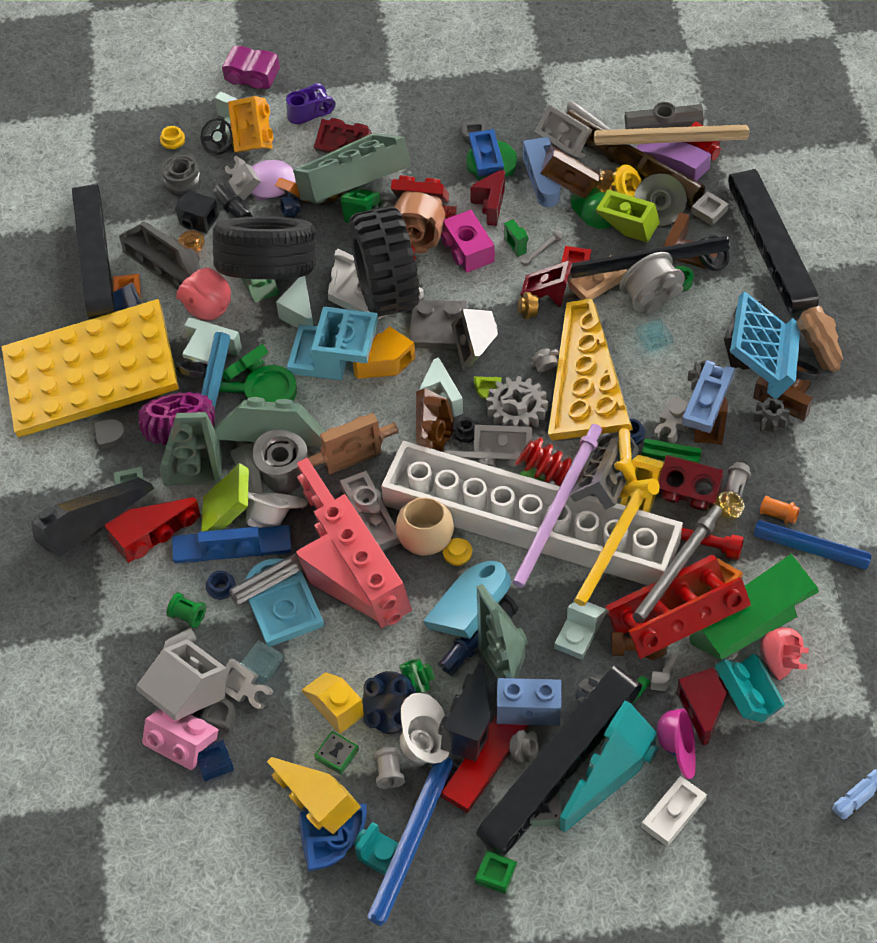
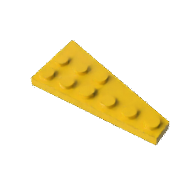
M593 299L566 303L548 435L552 441L586 436L592 424H597L602 428L600 435L616 433L621 429L633 430Z

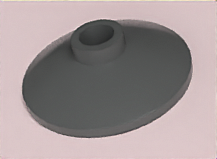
M654 174L645 178L637 187L634 195L635 198L655 203L660 221L658 226H667L674 223L679 212L683 213L686 208L687 196L683 185L675 177L668 174ZM664 197L666 199L665 204L658 206L656 204L657 198Z

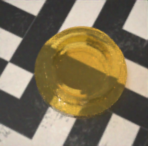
M733 491L723 492L716 498L717 505L722 508V516L732 520L741 516L744 502L737 493Z

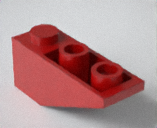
M191 497L129 509L104 526L109 541L123 558L130 563L134 559L144 557L157 544L167 542L174 533L183 527L193 525L201 514L197 500Z

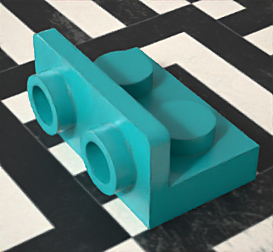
M751 654L741 663L723 659L715 665L744 719L764 722L785 706L784 700L758 655Z

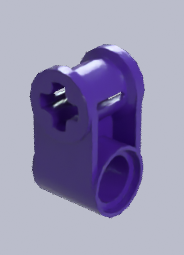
M316 83L307 88L291 92L286 96L287 119L293 124H302L317 117L330 114L334 110L336 103L332 97L326 94L325 87L320 83Z

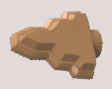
M821 306L812 307L801 314L796 322L797 326L803 333L808 345L813 349L822 369L837 372L840 370L843 356L837 342L838 334L835 329L834 318L826 315Z

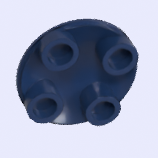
M395 671L381 672L372 678H368L364 683L362 698L365 724L369 728H376L384 734L402 732L401 706L407 697L416 693L413 684L406 676Z

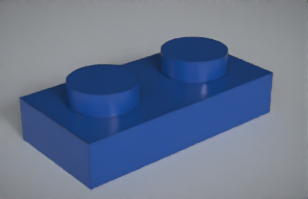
M494 129L469 133V142L478 177L492 175L499 170L504 171V164Z

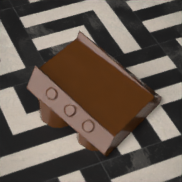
M423 388L416 391V442L420 446L444 452L445 442L450 440L453 433V415L446 398Z

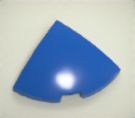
M360 804L361 808L334 834L325 827L318 830L306 817L309 811L300 812V833L308 871L327 868L346 856V852L352 847L360 831L364 829L367 814L366 804Z

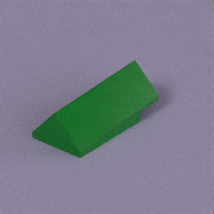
M791 553L745 585L751 606L691 634L689 641L691 645L722 660L765 636L770 631L797 618L798 615L794 606L819 593V589Z

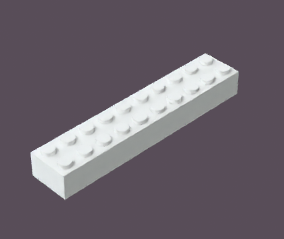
M402 441L381 488L383 503L387 507L401 510L407 503L417 498H432L449 509L453 517L454 527L529 549L560 486ZM569 495L541 553L592 568L626 506L616 503L615 506L605 510L597 497L589 495L574 502ZM638 510L604 572L644 585H650L658 581L675 558L681 540L683 523Z

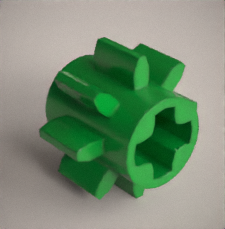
M420 658L412 659L399 665L401 674L411 681L416 693H425L431 689L429 681L435 679L431 665H428V663L422 664Z

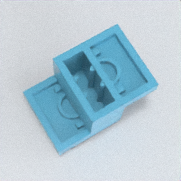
M323 307L318 326L299 324L287 370L291 371L294 375L342 381L347 361L368 362L378 323V313Z

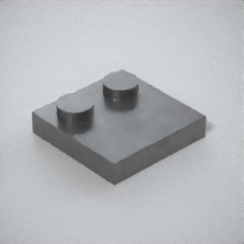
M419 300L418 305L412 309L409 338L414 342L415 348L457 349L451 323L462 309H467V301Z

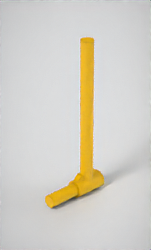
M656 479L633 481L623 486L619 498L630 496L631 499L574 599L575 603L579 606H585L643 500L659 492L660 486Z

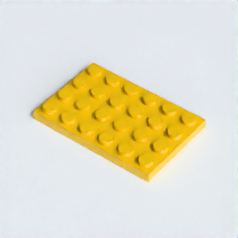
M159 299L2 346L13 428L17 437L33 434L179 389L163 310Z

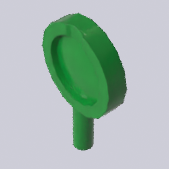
M266 365L252 371L247 376L245 382H221L219 393H245L246 400L251 397L264 398L265 402H276L279 399L294 401L297 394L296 378L291 371L282 366Z

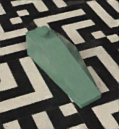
M480 584L477 586L478 649L497 681L498 678L518 679L525 659V645L528 644L526 635L521 628L517 629L510 617L485 586Z

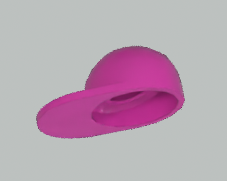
M685 709L670 710L663 714L657 723L658 740L661 747L667 753L677 757L682 775L686 779H692L696 770L695 737L692 721Z

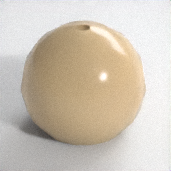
M427 497L417 498L407 503L400 510L395 524L396 534L402 546L411 553L420 556H431L442 551L450 543L454 532L453 517L449 509L439 501Z

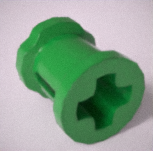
M177 592L171 598L166 614L167 617L172 619L177 617L188 622L190 627L197 628L204 618L207 606L202 602L195 603L184 597V594Z

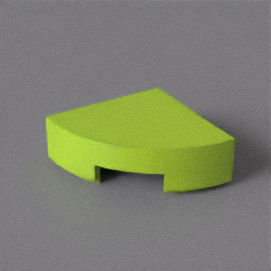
M474 376V388L477 394L486 400L489 397V390L496 389V382H501L502 377Z

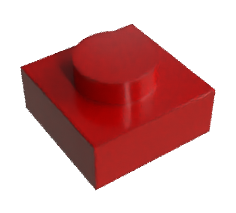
M565 246L561 263L566 261L571 263L588 261L591 258V249Z

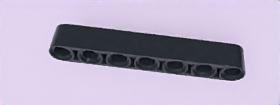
M751 169L730 174L728 177L729 189L788 312L792 314L817 307L819 305L817 290L758 171Z
M98 183L72 188L84 302L89 320L116 312Z
M617 665L613 666L483 820L477 829L476 836L501 856L506 855L532 825L530 824V819L534 815L538 816L604 738L608 726L623 702L633 703L642 689V684Z

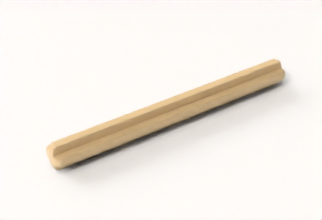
M747 125L596 130L594 132L595 145L747 140L749 138V127Z

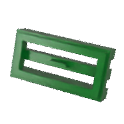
M645 439L642 456L665 460L666 455L699 463L702 449Z

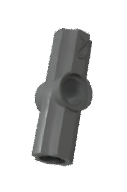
M659 102L653 109L625 112L624 115L625 129L690 127L694 122H698L701 125L704 124L702 104L675 107L669 102Z

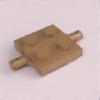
M374 413L360 416L349 423L339 427H332L326 432L321 433L322 447L320 452L307 458L313 467L324 463L330 475L381 454V444L384 438L398 434L399 430L395 422L379 428L378 420Z

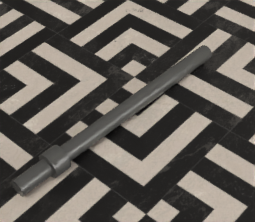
M713 505L706 516L701 517L695 524L694 532L633 614L634 621L637 623L645 621L702 540L709 537L713 532L715 522L723 512L720 506Z

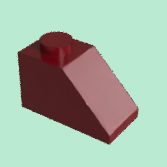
M713 667L678 679L676 692L683 708L689 714L693 728L703 746L709 744L723 710L726 695L728 694L723 680L717 676Z

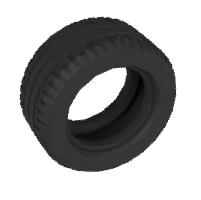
M241 217L221 220L213 228V266L222 275L244 279H287L308 275L316 267V229L309 221L285 217Z

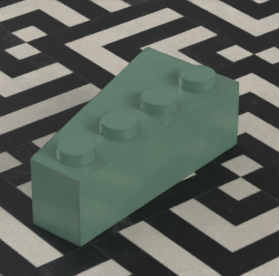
M372 133L294 169L293 173L301 200L319 204L325 202L328 197L346 192L412 165L404 137Z

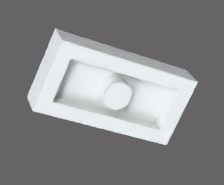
M680 776L642 821L641 828L668 847L706 801L707 794Z

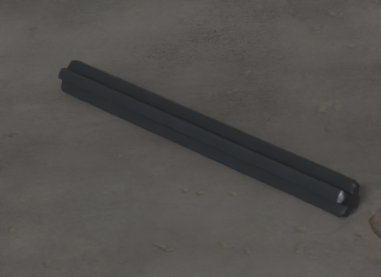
M728 236L572 263L570 274L572 278H579L629 269L642 258L656 252L669 253L673 261L725 252L730 249V241Z

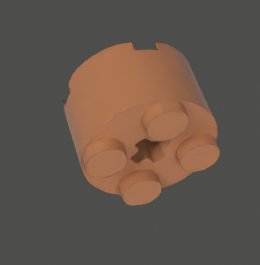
M409 191L403 192L394 207L402 215L410 237V243L416 250L415 253H426L429 248L437 246L441 236L443 220L445 219L442 201L439 197Z

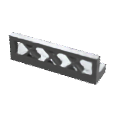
M618 432L610 433L597 439L598 446L595 451H591L570 493V497L574 502L595 494L605 510L616 505L626 482L622 472L614 467V464L620 461ZM630 436L631 456L633 459L637 456L639 448Z

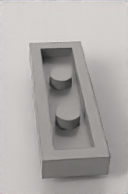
M367 471L340 480V487L352 505L354 504L352 492L362 486L375 488ZM379 498L378 504L381 509L377 514L362 512L359 516L383 551L400 544V541L396 534V527L384 503Z

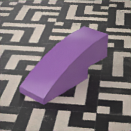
M685 142L639 144L636 147L645 154H651L656 160L673 170L680 171L696 181L710 168L711 154Z

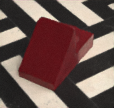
M499 170L470 187V201L473 204L483 205L482 214L487 215V225L497 226L505 192V171Z
M566 261L527 274L520 295L523 297L525 292L537 295L538 298L549 295L561 307L572 263Z

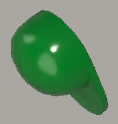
M594 187L585 199L575 193L572 195V209L586 224L597 229L612 227L609 222L596 212V208L606 194L605 191Z

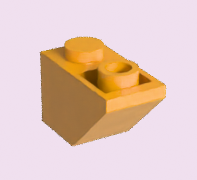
M389 326L382 333H378L374 337L368 362H353L354 376L358 379L397 376L415 360L414 342Z

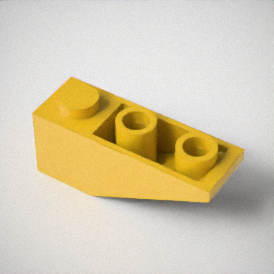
M273 757L267 761L275 770L271 776L282 788L285 789L288 786L292 792L288 796L300 809L304 807L308 809L309 813L306 817L318 830L325 827L334 834L361 808L360 804L346 788L330 774Z

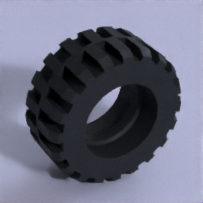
M392 206L355 213L349 219L351 248L358 281L368 311L378 313V317L414 309L420 300L419 281L410 237L401 213Z

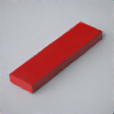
M496 715L489 725L488 740L477 761L464 759L442 790L441 798L469 813L509 756L511 738L520 730L526 732L530 725L497 724Z

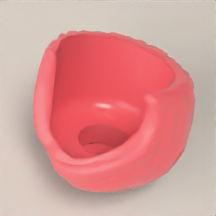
M205 267L198 269L182 281L177 290L176 299L180 300L186 310L194 317L210 321L219 318L230 305L231 288L220 273L212 268Z

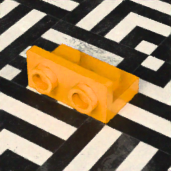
M252 96L228 101L234 152L241 153L256 149H272L274 136L269 124L270 107L266 99Z

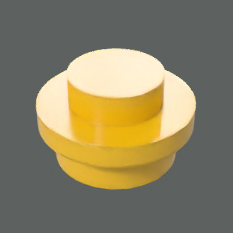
M168 126L161 132L160 143L166 149H177L185 143V135L180 128Z
M453 538L443 549V557L451 565H464L472 557V546L465 539Z

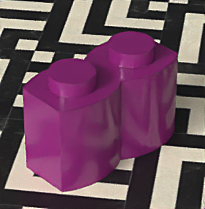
M233 46L222 65L224 80L231 84H248L256 89H269L280 69L277 54L267 50L254 51L244 46Z

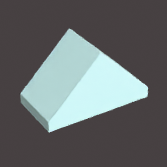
M303 276L299 277L276 301L279 318L296 328L299 327V324L313 326L306 279Z

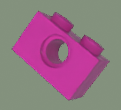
M472 210L443 220L441 240L445 247L451 248L455 263L457 265L461 264L466 273L495 262V245Z

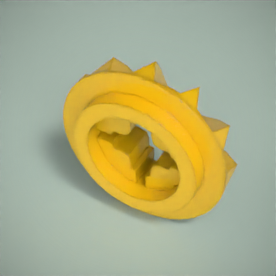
M622 165L617 167L616 172L612 174L614 182L611 186L614 187L615 192L634 197L635 191L642 181L638 172L632 166Z

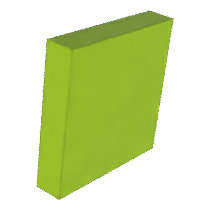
M241 463L203 496L201 532L223 530L248 507L249 469Z

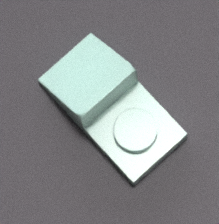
M439 358L434 359L420 390L426 388L446 398L453 417L463 414L462 396Z
M575 602L570 604L567 608V620L554 643V649L583 660L606 614V609L589 602L585 606H579Z

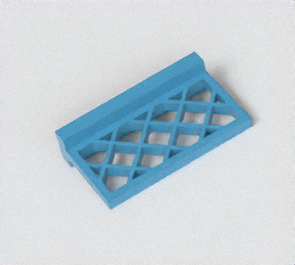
M744 291L738 297L730 353L768 382L767 393L776 400L796 382L800 330L795 319L792 318L785 324Z

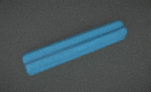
M215 332L201 392V395L208 396V399L212 400L214 409L230 342V335L224 332Z

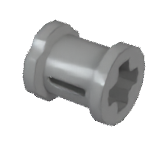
M387 747L375 751L373 757L374 761L378 764L379 776L376 778L377 786L382 789L402 786L405 783L404 775L400 772L399 760L402 758L401 750L395 747Z

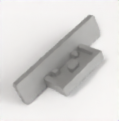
M475 425L474 452L444 450V453L464 459L479 460V463L488 466H496V461H507V466L525 467V461L519 465H515V461L532 439V427Z

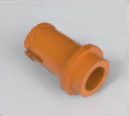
M769 496L764 497L760 507V514L783 520L785 525L789 523L795 524L800 512V508L796 507L794 502L788 504Z

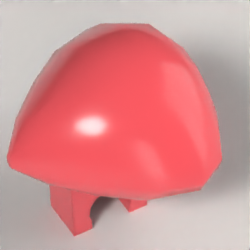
M779 627L761 637L759 641L761 656L769 671L777 680H782L792 669L807 670V664H801L799 659L802 653H808L809 648L804 647L803 638L797 631L788 627Z

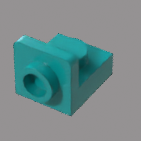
M372 822L367 830L362 829L354 842L356 857L358 861L385 876L399 843L380 833L379 826Z

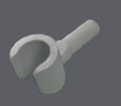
M670 655L663 668V672L653 671L651 690L666 691L668 689L669 677L677 660V655Z

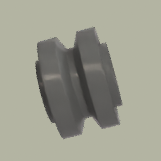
M175 155L163 163L162 174L164 183L170 193L185 195L188 190L194 192L199 187L200 175L194 158L188 155Z

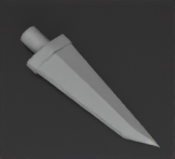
M236 441L237 448L232 450L230 454L236 466L241 463L249 469L248 492L263 494L261 472L256 468L253 461L255 442Z

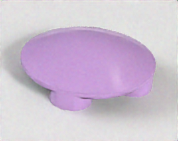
M266 160L253 165L252 168L261 182L251 194L259 201L277 198L286 194L277 188L275 184L278 178L295 182L293 168L279 160Z

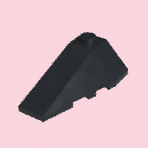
M138 477L56 504L53 507H48L42 510L38 517L31 522L33 538L37 543L61 557L152 491L154 487L151 483Z

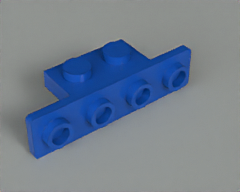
M257 526L176 535L172 538L173 561L177 564L290 553V526L262 528Z

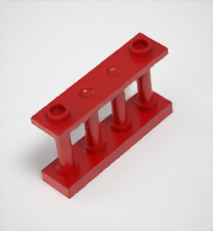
M710 555L681 569L643 623L634 621L633 614L657 581L606 605L605 609L614 632L626 633L629 631L637 655L642 659L751 606L742 578L738 577L726 583L718 559L714 555Z

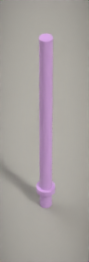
M592 424L587 435L581 438L579 442L581 447L513 580L515 586L519 588L524 587L591 451L596 450L598 446L597 439L602 431L599 425Z

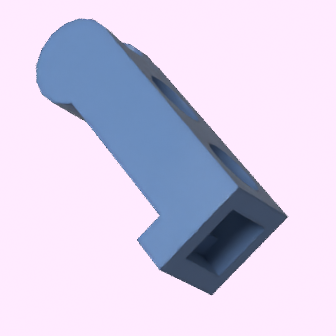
M549 137L525 140L523 142V160L537 201L544 207L557 205L560 200L561 185L540 174L546 153L551 146Z

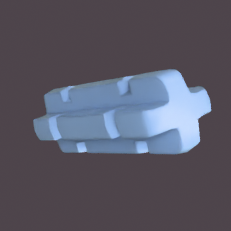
M877 769L867 775L868 778L862 779L845 794V797H841L834 803L833 811L839 818L847 819L854 809L857 810L875 795L874 792L877 791Z

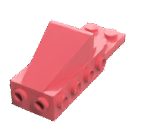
M308 458L301 460L297 463L301 473L297 478L304 489L303 494L309 505H314L316 508L314 514L318 523L314 524V527L320 537L296 551L309 583L376 620L381 629L387 625L397 623L401 620L402 616L412 611L404 583L347 496L344 494L334 500Z

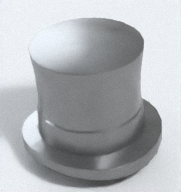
M272 430L262 434L254 444L253 461L256 468L263 473L265 485L272 491L279 493L293 491L301 485L297 478L301 474L297 463L307 458L308 455L304 440L297 434L286 430Z

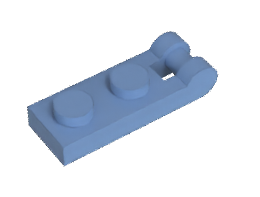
M706 360L684 413L682 425L708 433L711 432L728 387L732 382L735 368L730 366L725 368L715 365L716 362Z

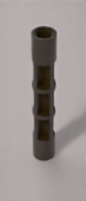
M574 110L566 112L569 116L592 129L584 146H589L606 156L610 162H616L621 166H632L638 172L641 179L654 174H668L675 177L685 189L687 196L686 205L690 208L704 195L705 185L680 171L673 170L656 160L651 154H645L630 144L595 145L594 132L603 129Z

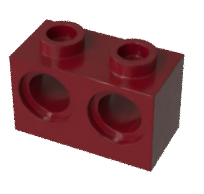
M666 455L658 481L660 486L658 494H661V498L665 501L678 503L679 500L690 502V507L707 511V508L716 505L724 478V470ZM673 475H679L684 479L683 483L678 487L670 486L667 481ZM700 483H708L712 487L711 492L706 495L697 493L695 489Z

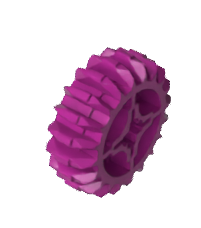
M169 393L168 396H159L158 399L151 400L148 404L142 406V409L139 411V428L146 441L167 445L176 413L206 412L214 427L216 419L215 409L212 405V400L208 399V396L201 395V393Z

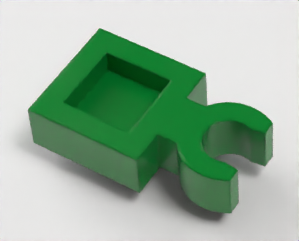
M262 343L225 369L222 377L228 382L247 368L252 372L265 363L262 357L269 353Z

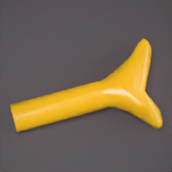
M621 429L618 432L620 461L616 462L614 467L622 472L628 483L638 481L632 463L630 431L628 429Z

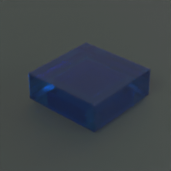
M224 740L210 744L198 753L197 762L204 781L234 771V766Z

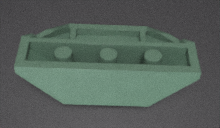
M251 397L244 400L214 427L219 440L256 442L262 434L268 431L286 430L300 436L306 446L322 447L320 434L326 432L301 404H293V401L288 399L265 402V399L260 397Z

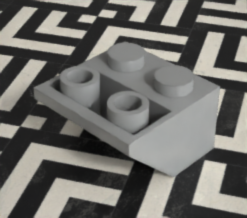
M189 639L164 648L138 682L136 690L176 721L225 699L227 668Z

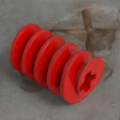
M539 437L533 442L531 439L518 456L515 465L525 461L524 471L528 472L535 468V479L544 474V482L551 483L554 481L556 486H561L572 464V459L568 457L561 462L563 454L561 451L551 455L553 449L551 444L542 448L543 438Z

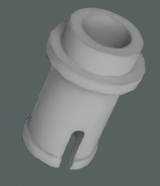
M736 462L728 469L729 478L723 491V495L727 496V499L739 501L742 498L745 483L751 477L749 466L742 462Z

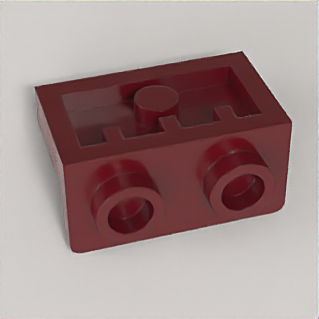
M330 118V120L321 119L314 149L320 152L331 153L372 134L368 126L361 123L349 125L337 118Z

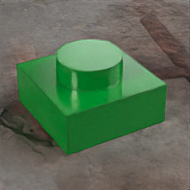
M514 219L505 222V242L517 257L527 253L529 238L526 230L523 227H519Z

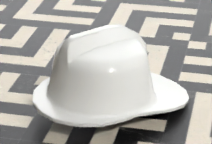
M248 492L246 523L252 527L258 526V528L279 526L289 509L306 507L308 502L300 497L287 494H257Z
M423 693L411 694L404 700L401 706L403 731L400 736V748L403 754L414 762L416 767H421L425 763H441L450 753L440 749L442 736L438 734L441 720L445 716L443 708L437 700Z

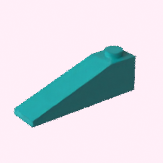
M624 701L604 734L606 739L601 749L602 753L601 755L593 754L586 772L588 779L587 781L581 779L578 782L560 816L559 830L563 832L569 830L640 772L645 762L651 764L659 749L655 745L657 732L631 703Z

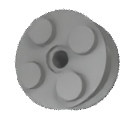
M656 252L642 258L622 277L620 289L624 294L630 295L632 307L636 311H646L648 314L655 312L661 307V303L678 296L683 291L682 285L685 275L681 270L673 267V259L669 253Z

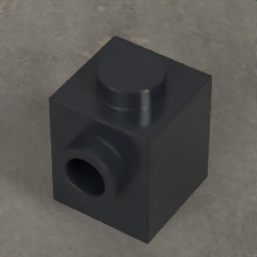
M190 190L177 202L175 208L179 225L185 229H193L206 234L219 216L216 199Z

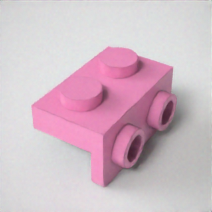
M159 709L145 718L142 743L183 767L192 770L196 767L198 753L217 740L219 729L191 714L174 721Z

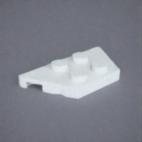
M337 249L335 251L334 267H332L331 283H329L328 300L348 310L369 312L358 281L354 257ZM419 287V299H422L424 296L423 289Z

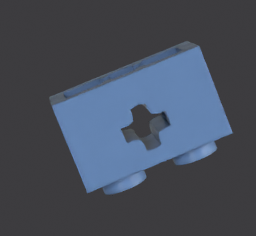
M498 678L497 724L560 726L561 680Z

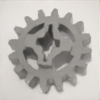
M517 376L516 381H511L509 377H506V384L503 385L501 382H496V389L489 390V397L486 399L488 417H493L494 425L502 423V426L529 427V425L537 428L539 420H544L545 411H548L546 391H541L539 383L532 386L531 378H528L526 382H522L521 376Z

